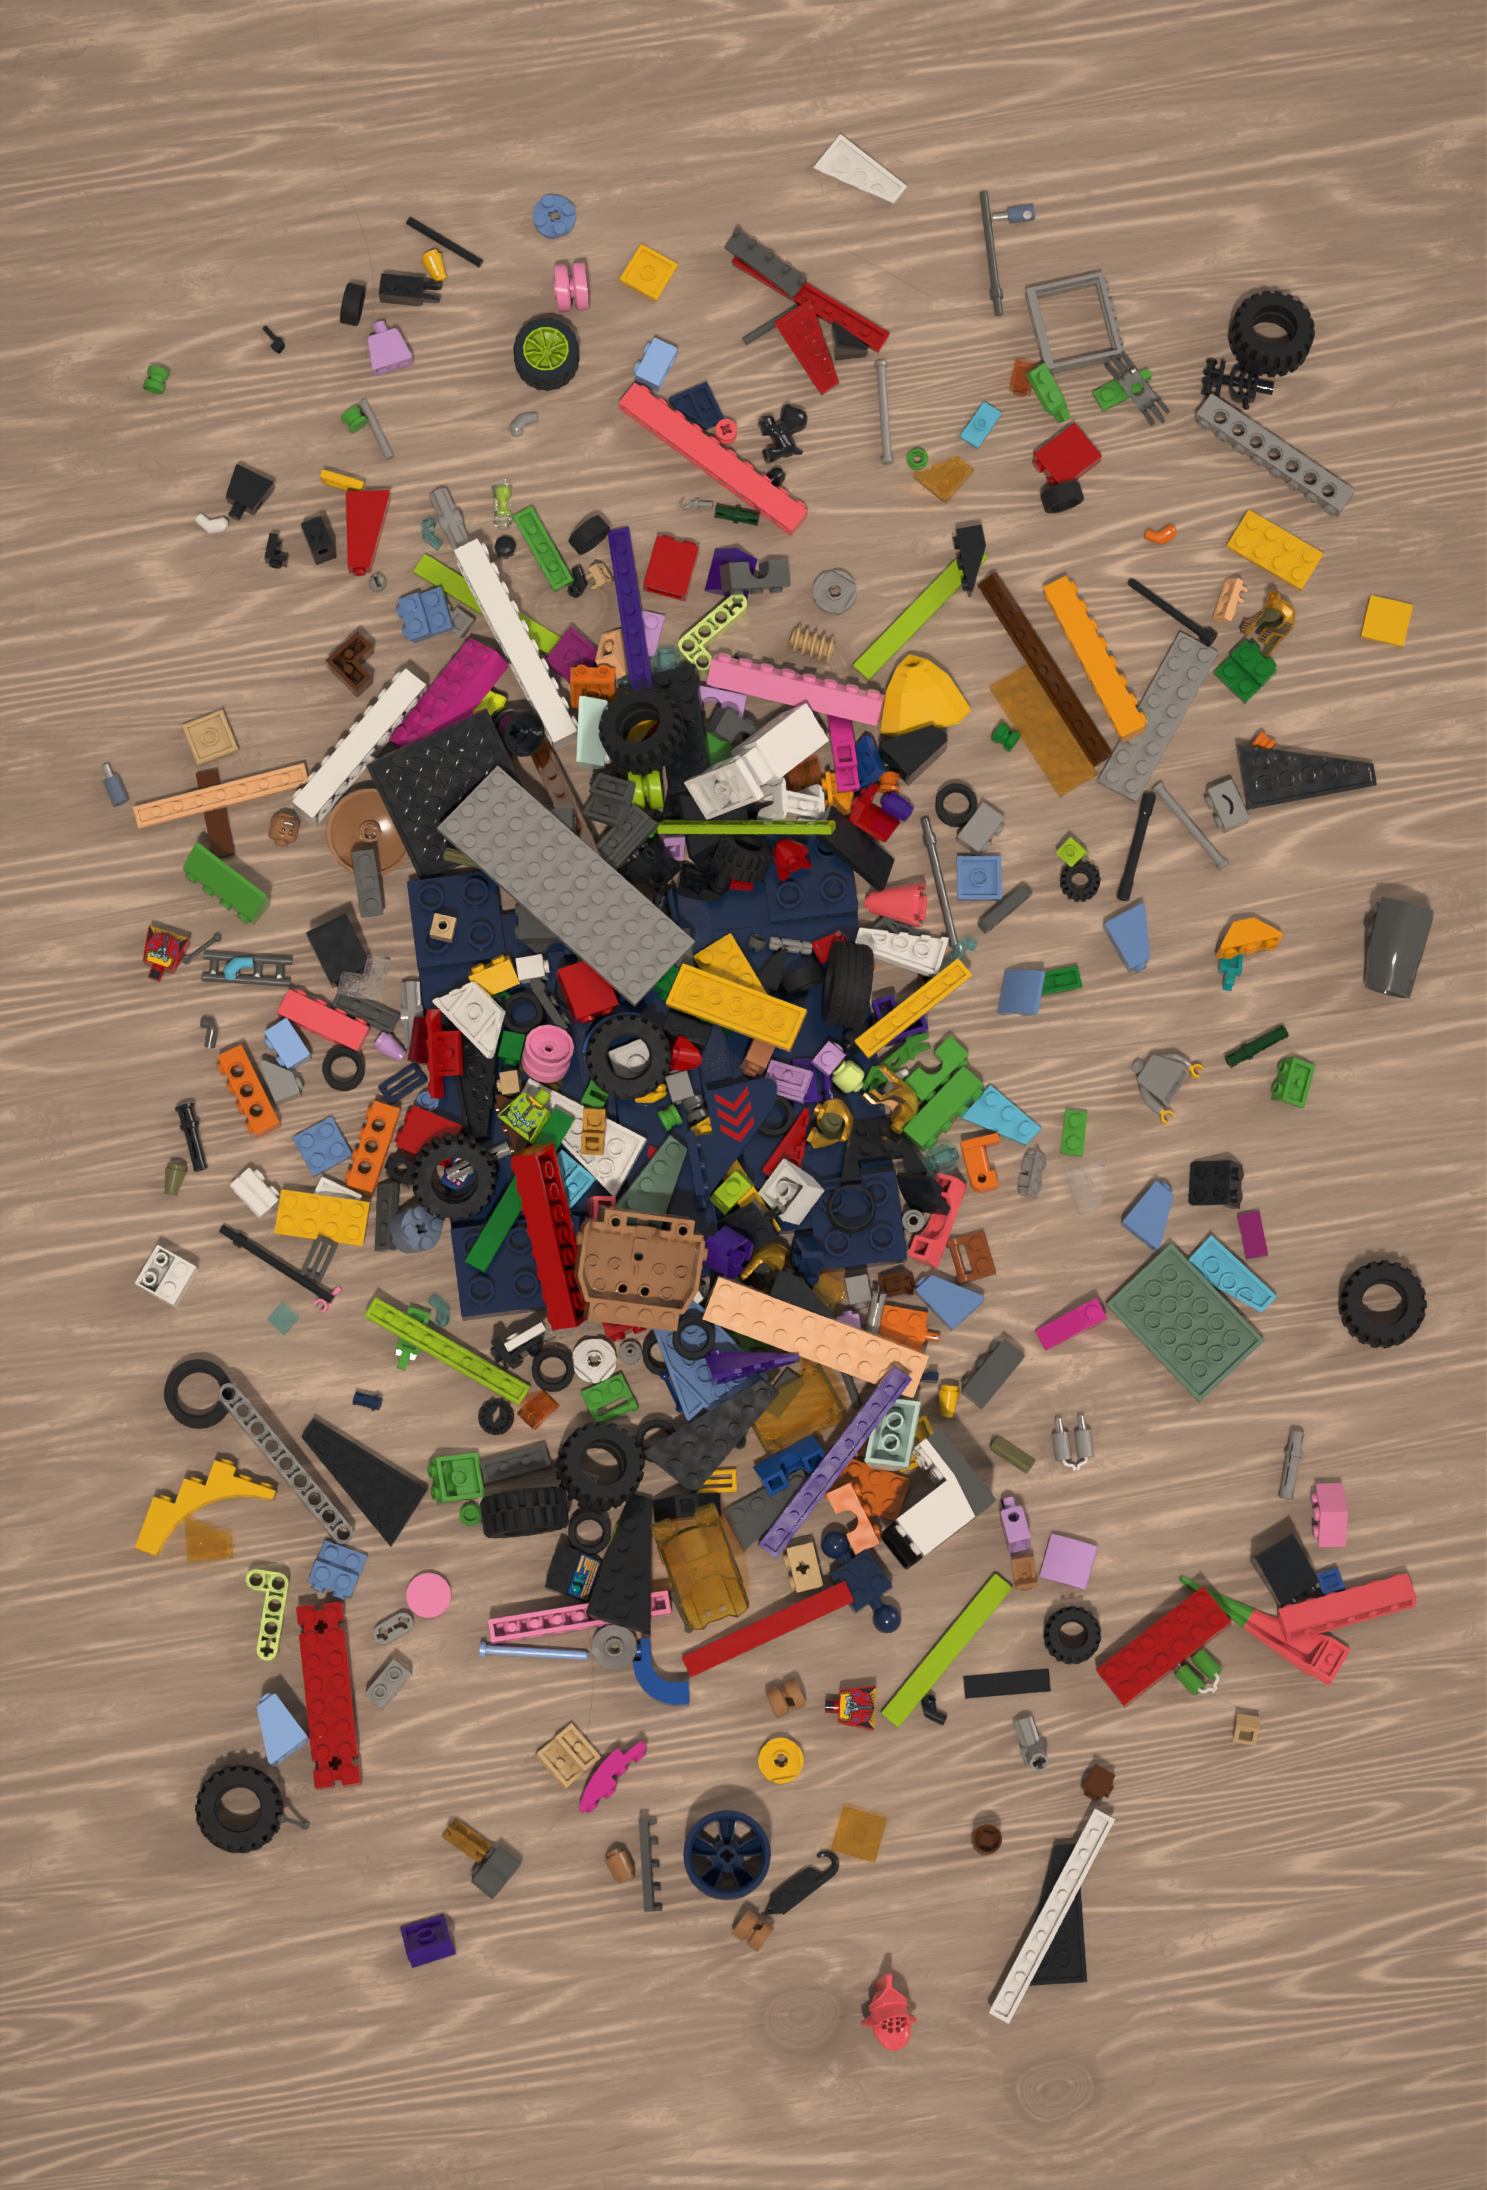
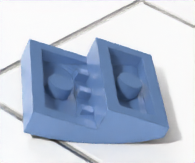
M1005 970L997 1013L1002 1015L1019 1014L1022 1016L1038 1015L1045 972L1039 970Z

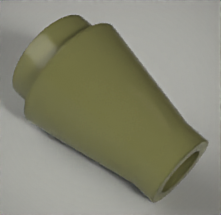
M168 1162L167 1168L165 1167L164 1194L177 1196L187 1173L185 1172L186 1166Z

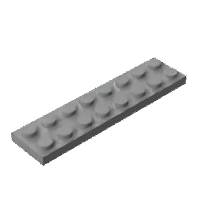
M1182 632L1178 634L1137 709L1138 712H1143L1147 720L1145 732L1126 742L1121 743L1119 741L1097 781L1098 784L1134 803L1137 802L1219 653L1218 651L1206 647L1201 642Z

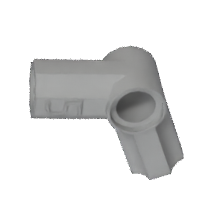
M1032 1717L1014 1722L1013 1725L1021 1745L1019 1748L1025 1765H1029L1031 1769L1036 1770L1038 1773L1045 1771L1050 1762L1043 1742L1038 1737Z

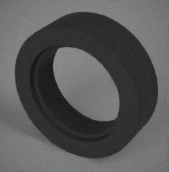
M194 1359L180 1364L171 1372L165 1383L164 1399L169 1412L179 1423L194 1429H204L219 1423L228 1414V1411L219 1401L217 1406L205 1415L196 1416L186 1413L181 1409L177 1401V1390L184 1378L194 1373L211 1375L217 1380L220 1388L222 1385L231 1382L226 1373L215 1363ZM231 1389L223 1390V1398L225 1400H232L233 1391Z

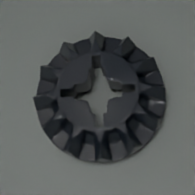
M492 1399L484 1403L479 1410L478 1421L486 1433L501 1435L512 1427L514 1413L511 1406L505 1401ZM500 1408L499 1415L506 1420H497L495 1425L492 1426L493 1419L487 1414H495L497 1409Z

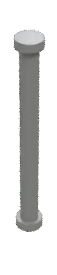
M877 361L874 363V367L877 369L883 451L881 464L890 465L894 463V458L891 456L885 369L887 368V361Z
M1162 782L1156 785L1152 792L1154 794L1157 793L1218 865L1216 868L1219 871L1225 868L1229 861L1227 859L1224 860L1164 789L1165 785Z

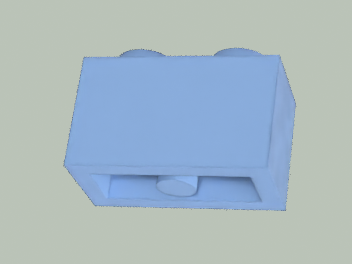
M654 337L652 343L648 342L643 351L645 356L642 362H637L633 373H635L636 382L659 392L678 356V348Z
M287 1018L264 1031L267 1037L264 1039V1042L270 1051L274 1049L278 1054V1057L275 1059L280 1067L293 1071L312 1059L309 1051Z

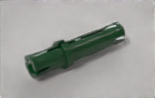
M1281 1024L1252 1042L1241 1044L1240 1048L1224 1056L1225 1061L1230 1068H1233L1247 1059H1253L1254 1055L1277 1042L1288 1038L1289 1034Z

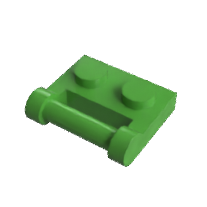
M622 1373L581 1392L595 1424L598 1421L606 1423L631 1410L632 1412L638 1410V1406ZM624 1397L626 1398L627 1403L599 1416L597 1410Z

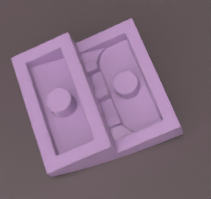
M1051 1533L1039 1577L1086 1590L1098 1547Z

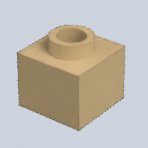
M435 913L429 934L430 938L452 943L457 918ZM445 923L447 927L442 930L439 928V925Z
M517 1070L499 1073L500 1079H497L498 1092H502V1095L506 1098L521 1095L523 1091L521 1074Z
M1237 1713L1233 1742L1256 1746L1260 1717Z

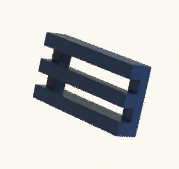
M413 1063L378 1086V1089L388 1104L392 1106L427 1083V1080L416 1063ZM415 1070V1074L386 1092L385 1089ZM418 1077L420 1078L419 1081H417L416 1083H414L413 1085H411L410 1087H408L392 1099L390 1098L391 1095H393L394 1093H396L397 1091H399L400 1089H402Z

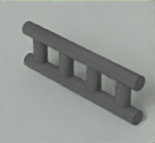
M204 951L203 960H210L209 973H202L201 981L291 986V978H284L285 965H292L293 957ZM253 957V976L240 975L239 970L234 980H227L224 977L225 974H218L219 961H231L233 958ZM263 964H276L275 977H262Z

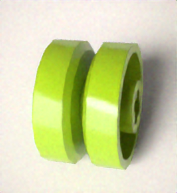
M657 770L645 776H641V774L633 775L631 771L627 773L628 779L626 781L633 782L636 785L631 805L635 804L644 811L646 808L645 797H648L652 810L664 808L660 776Z

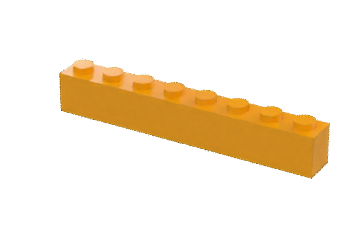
M1064 576L1044 586L1043 595L1121 743L1126 742L1145 732L1147 720L1143 712H1138L1136 709L1137 701L1133 693L1129 694L1125 687L1128 685L1123 674L1119 675L1115 668L1118 666L1112 655L1108 656L1105 650L1108 647L1104 638L1098 637L1096 633L1098 628L1094 619L1088 618L1086 614L1088 608L1084 600L1078 599L1076 595L1078 589L1074 581L1069 582L1067 576Z

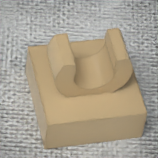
M605 563L594 564L589 568L591 573L586 576V580L594 578L596 581L595 585L591 587L592 590L609 587L615 583Z

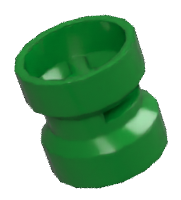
M1002 722L992 736L991 741L996 744H1002L1003 749L1010 752L1020 739L1021 734L1017 731H1011L1009 725Z

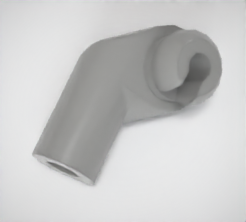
M536 412L518 415L510 424L512 436H522V428L525 425L538 423Z

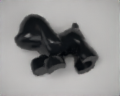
M787 403L781 408L780 421L778 423H775L773 416L766 415L761 417V421L758 422L761 435H770L771 440L776 448L771 447L762 451L766 464L774 462L781 457L788 458L792 455H802L803 451L796 447L792 435L806 428L808 417L805 411Z

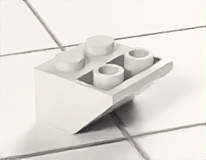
M157 1245L134 1284L176 1309L197 1274L198 1269L193 1264Z

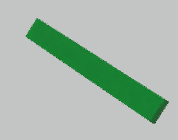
M555 1108L534 1145L554 1143L555 1151H557L575 1119ZM516 1176L513 1178L465 1260V1263L483 1273L488 1269L522 1211L521 1197L516 1188Z

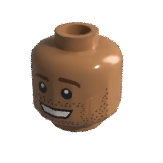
M278 813L277 816L271 819L268 836L270 839L275 840V845L287 847L288 843L296 841L299 823L295 820V816Z

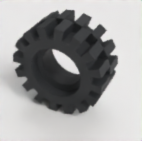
M1079 860L1073 867L1067 865L1062 871L1060 888L1063 890L1062 893L1066 894L1068 899H1074V902H1078V900L1086 902V899H1092L1099 889L1100 873L1095 869L1096 866L1094 864H1089V861L1082 862V860ZM1077 873L1085 874L1088 877L1089 884L1083 889H1078L1073 886L1072 877Z

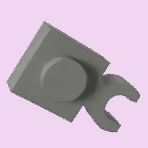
M448 604L455 627L452 631L461 638H464L476 621L458 607L453 612V607Z

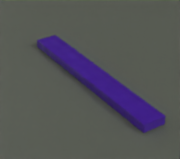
M625 527L610 530L608 540L630 687L635 689V691L643 687H647L650 690L654 687L630 529Z

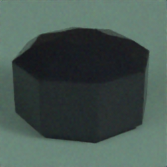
M502 536L496 540L494 549L498 557L508 559L514 555L516 544L511 537Z

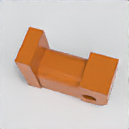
M998 1133L961 1141L960 1148L969 1183L975 1192L985 1193L997 1190L999 1187L995 1170H990L985 1148L999 1145ZM978 1178H983L985 1182L980 1183Z

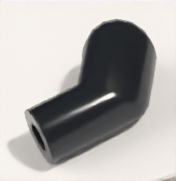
M582 566L571 569L575 581L571 587H568L567 592L573 598L580 597L587 587V580Z
M925 1695L921 1701L924 1716L943 1726L948 1716L937 1711L934 1695Z

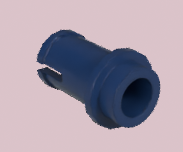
M356 1391L353 1397V1405L370 1408L373 1412L375 1410L379 1411L383 1398L379 1397V1394L374 1396Z

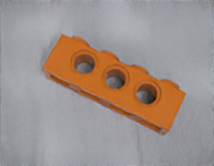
M242 1045L218 1055L217 1057L220 1062L216 1063L221 1075L226 1074L229 1079L226 1086L230 1094H236L239 1100L235 1104L240 1115L245 1113L248 1119L245 1125L250 1135L255 1133L256 1137L259 1138L280 1128L281 1125ZM235 1068H242L244 1070L243 1075L238 1078L232 1076V1071ZM249 1087L253 1089L250 1097H243L241 1095L244 1088ZM255 1107L263 1109L262 1114L258 1117L251 1115V1111Z
M374 1101L373 1106H368L365 1115L368 1121L366 1127H361L358 1137L361 1142L359 1148L355 1147L351 1158L354 1164L352 1169L348 1168L344 1180L347 1182L348 1189L374 1196L401 1114L400 1108ZM376 1122H382L385 1124V1127L382 1131L376 1132L373 1130V1125ZM369 1143H375L378 1145V1148L375 1152L369 1153L366 1151V1146ZM362 1164H369L371 1166V1170L367 1174L359 1172V1167Z

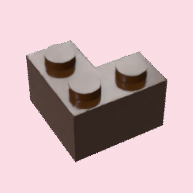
M357 631L325 660L326 665L357 698L373 684L372 676L361 666L374 654L373 646Z

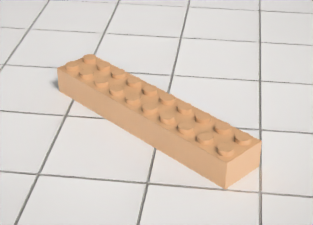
M718 1274L701 1315L703 1320L793 1354H799L801 1357L876 1385L881 1382L891 1367L895 1365L912 1378V1381L902 1392V1395L913 1398L929 1358L925 1352L835 1318H830L775 1298L766 1292Z

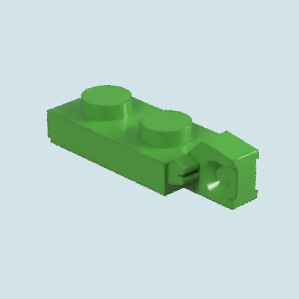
M1042 363L1029 371L1026 377L1044 411L1049 412L1051 416L1053 415L1057 423L1065 422L1071 418L1066 408L1065 399L1047 365Z
M1148 368L1139 372L1146 382L1151 380L1152 374ZM1116 380L1092 392L1102 412L1130 398ZM1135 383L1132 385L1131 391L1134 395H1137L1144 387L1141 383Z
M409 1306L407 1315L427 1326L431 1313ZM399 1338L395 1349V1355L400 1357L397 1369L405 1371L408 1361H414L419 1352L418 1348Z

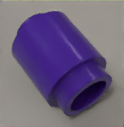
M895 792L887 793L880 803L883 805L881 810L898 821L906 822L914 810L909 801Z

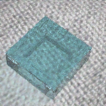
M282 1303L267 1320L285 1335L299 1318Z

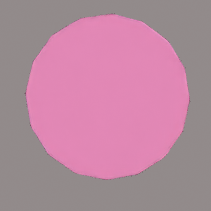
M423 1573L409 1583L406 1591V1600L411 1611L417 1616L435 1618L443 1614L449 1607L451 1589L446 1580L440 1575Z

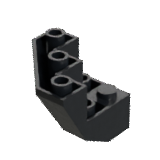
M690 793L677 796L681 820H706ZM752 802L708 820H757L760 809ZM684 834L688 857L700 870H704L706 856L708 854H715L722 834Z

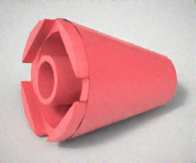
M916 883L885 888L881 892L872 890L865 897V908H868L869 913L882 917L886 916L914 927H922L923 924L920 923V920H925L927 909V896L923 895L922 890H926L925 883Z

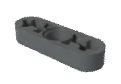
M1026 884L1023 885L978 924V927L984 934H987L1023 904L1033 892Z

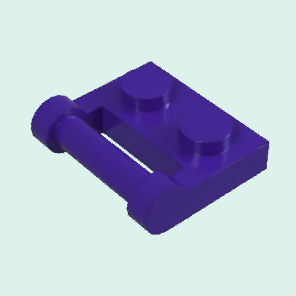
M814 1058L792 1059L791 1061L792 1066L813 1072L807 1094L803 1098L804 1102L795 1101V1105L824 1103L827 1100L835 1099V1094L832 1091L831 1074L826 1076L823 1072L824 1095H818L815 1066L811 1063Z

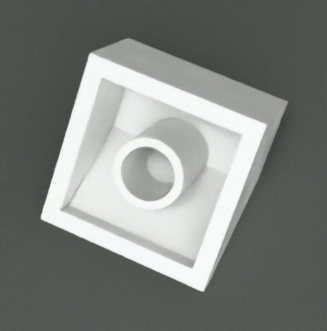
M783 1158L758 1194L772 1209L776 1206L779 1207V1210L781 1209L782 1214L779 1217L783 1221L799 1225L825 1190L811 1175Z

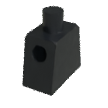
M236 464L226 493L227 502L233 505L228 515L237 521H240L244 512L255 515L275 490L274 482Z
M321 516L300 524L316 566L336 558L333 544ZM327 548L326 551L319 553L321 549Z

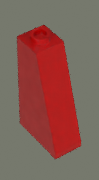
M389 490L346 491L349 574L353 573L354 576H364L372 571L391 501Z

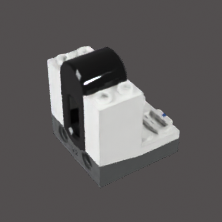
M941 1427L914 1448V1451H912L914 1460L924 1472L926 1470L929 1471L928 1478L935 1486L939 1484V1487L897 1518L895 1522L879 1535L905 1570L910 1569L990 1508L996 1501V1498Z

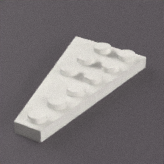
M529 1078L522 1093L526 1092L533 1098L542 1088L552 1096L543 1106L551 1114L556 1108L575 1119L562 1144L612 1196L617 1197L647 1139L606 1119L604 1155L581 1154L584 1106Z

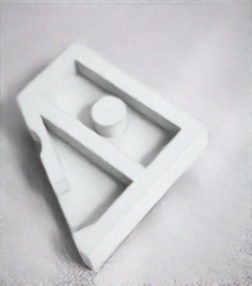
M541 1322L520 1335L517 1332L509 1336L504 1346L511 1355L538 1337L539 1334L545 1332L546 1329Z

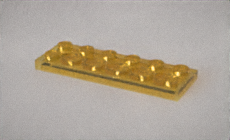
M1025 665L990 687V691L1016 731L1021 734V739L1060 798L1097 776L1098 773L1028 665Z

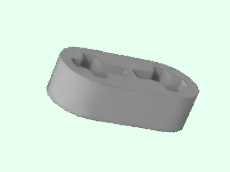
M399 1613L379 1624L373 1631L374 1640L380 1645H387L409 1633L414 1625L412 1617L407 1613ZM401 1617L404 1620L409 1619L410 1622L407 1623V1629L403 1627L394 1629V1626L400 1623L399 1619ZM383 1628L384 1631L392 1628L393 1631L387 1635V1640L384 1641L383 1638L378 1639L377 1636L380 1634V1629Z

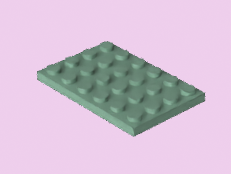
M1172 1243L1106 1304L1198 1402L1203 1400L1265 1341Z

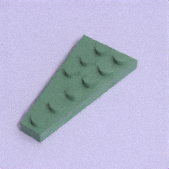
M669 1135L614 1207L666 1214L687 1148ZM627 1217L626 1225L637 1223V1218ZM613 1218L611 1224L618 1225L619 1219ZM649 1220L648 1226L661 1228L663 1221ZM641 1252L635 1253V1260L642 1258Z

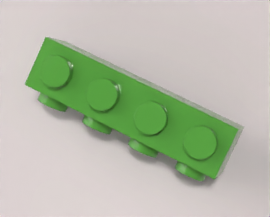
M963 1066L903 1128L906 1138L923 1153L927 1149L931 1150L937 1144V1138L942 1133L946 1134L953 1127V1122L956 1118L963 1117L969 1109L968 1106L973 1101L977 1102L984 1094L983 1082Z

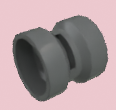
M702 1095L692 1096L681 1102L683 1108L687 1110L689 1124L709 1117V1112L703 1105L704 1099Z

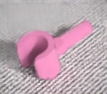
M337 1286L330 1294L336 1296L341 1291V1288ZM323 1299L315 1301L314 1307L318 1306L320 1302H324L325 1307L320 1311L321 1313L328 1311L329 1303Z

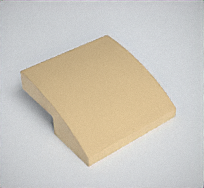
M572 1723L535 1755L564 1790L601 1759V1756Z

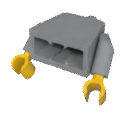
M1176 1053L1163 1054L1161 1056L1153 1055L1147 1064L1137 1060L1132 1068L1133 1072L1139 1074L1137 1083L1140 1086L1139 1093L1154 1113L1160 1114V1121L1164 1124H1169L1164 1120V1114L1168 1113L1172 1118H1174V1114L1172 1111H1165L1163 1108L1169 1107L1188 1075L1192 1079L1200 1077L1194 1073V1068L1199 1071L1203 1070L1200 1064L1191 1065L1189 1060Z

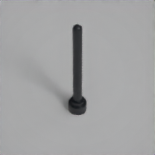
M1135 579L1128 580L1129 587L1198 635V639L1206 647H1210L1215 641L1218 633L1214 630L1203 629Z

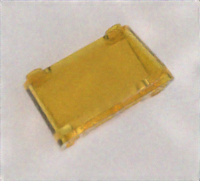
M812 1363L804 1367L799 1379L778 1389L780 1391L778 1396L751 1427L767 1459L810 1435L815 1437L842 1422L847 1417L846 1409L820 1363L817 1365Z

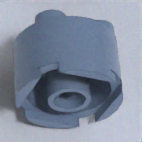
M417 1206L397 1213L390 1222L389 1232L392 1234V1243L399 1251L406 1254L430 1250L440 1239L443 1228L442 1221L438 1219L436 1214L432 1216L427 1213V1207Z

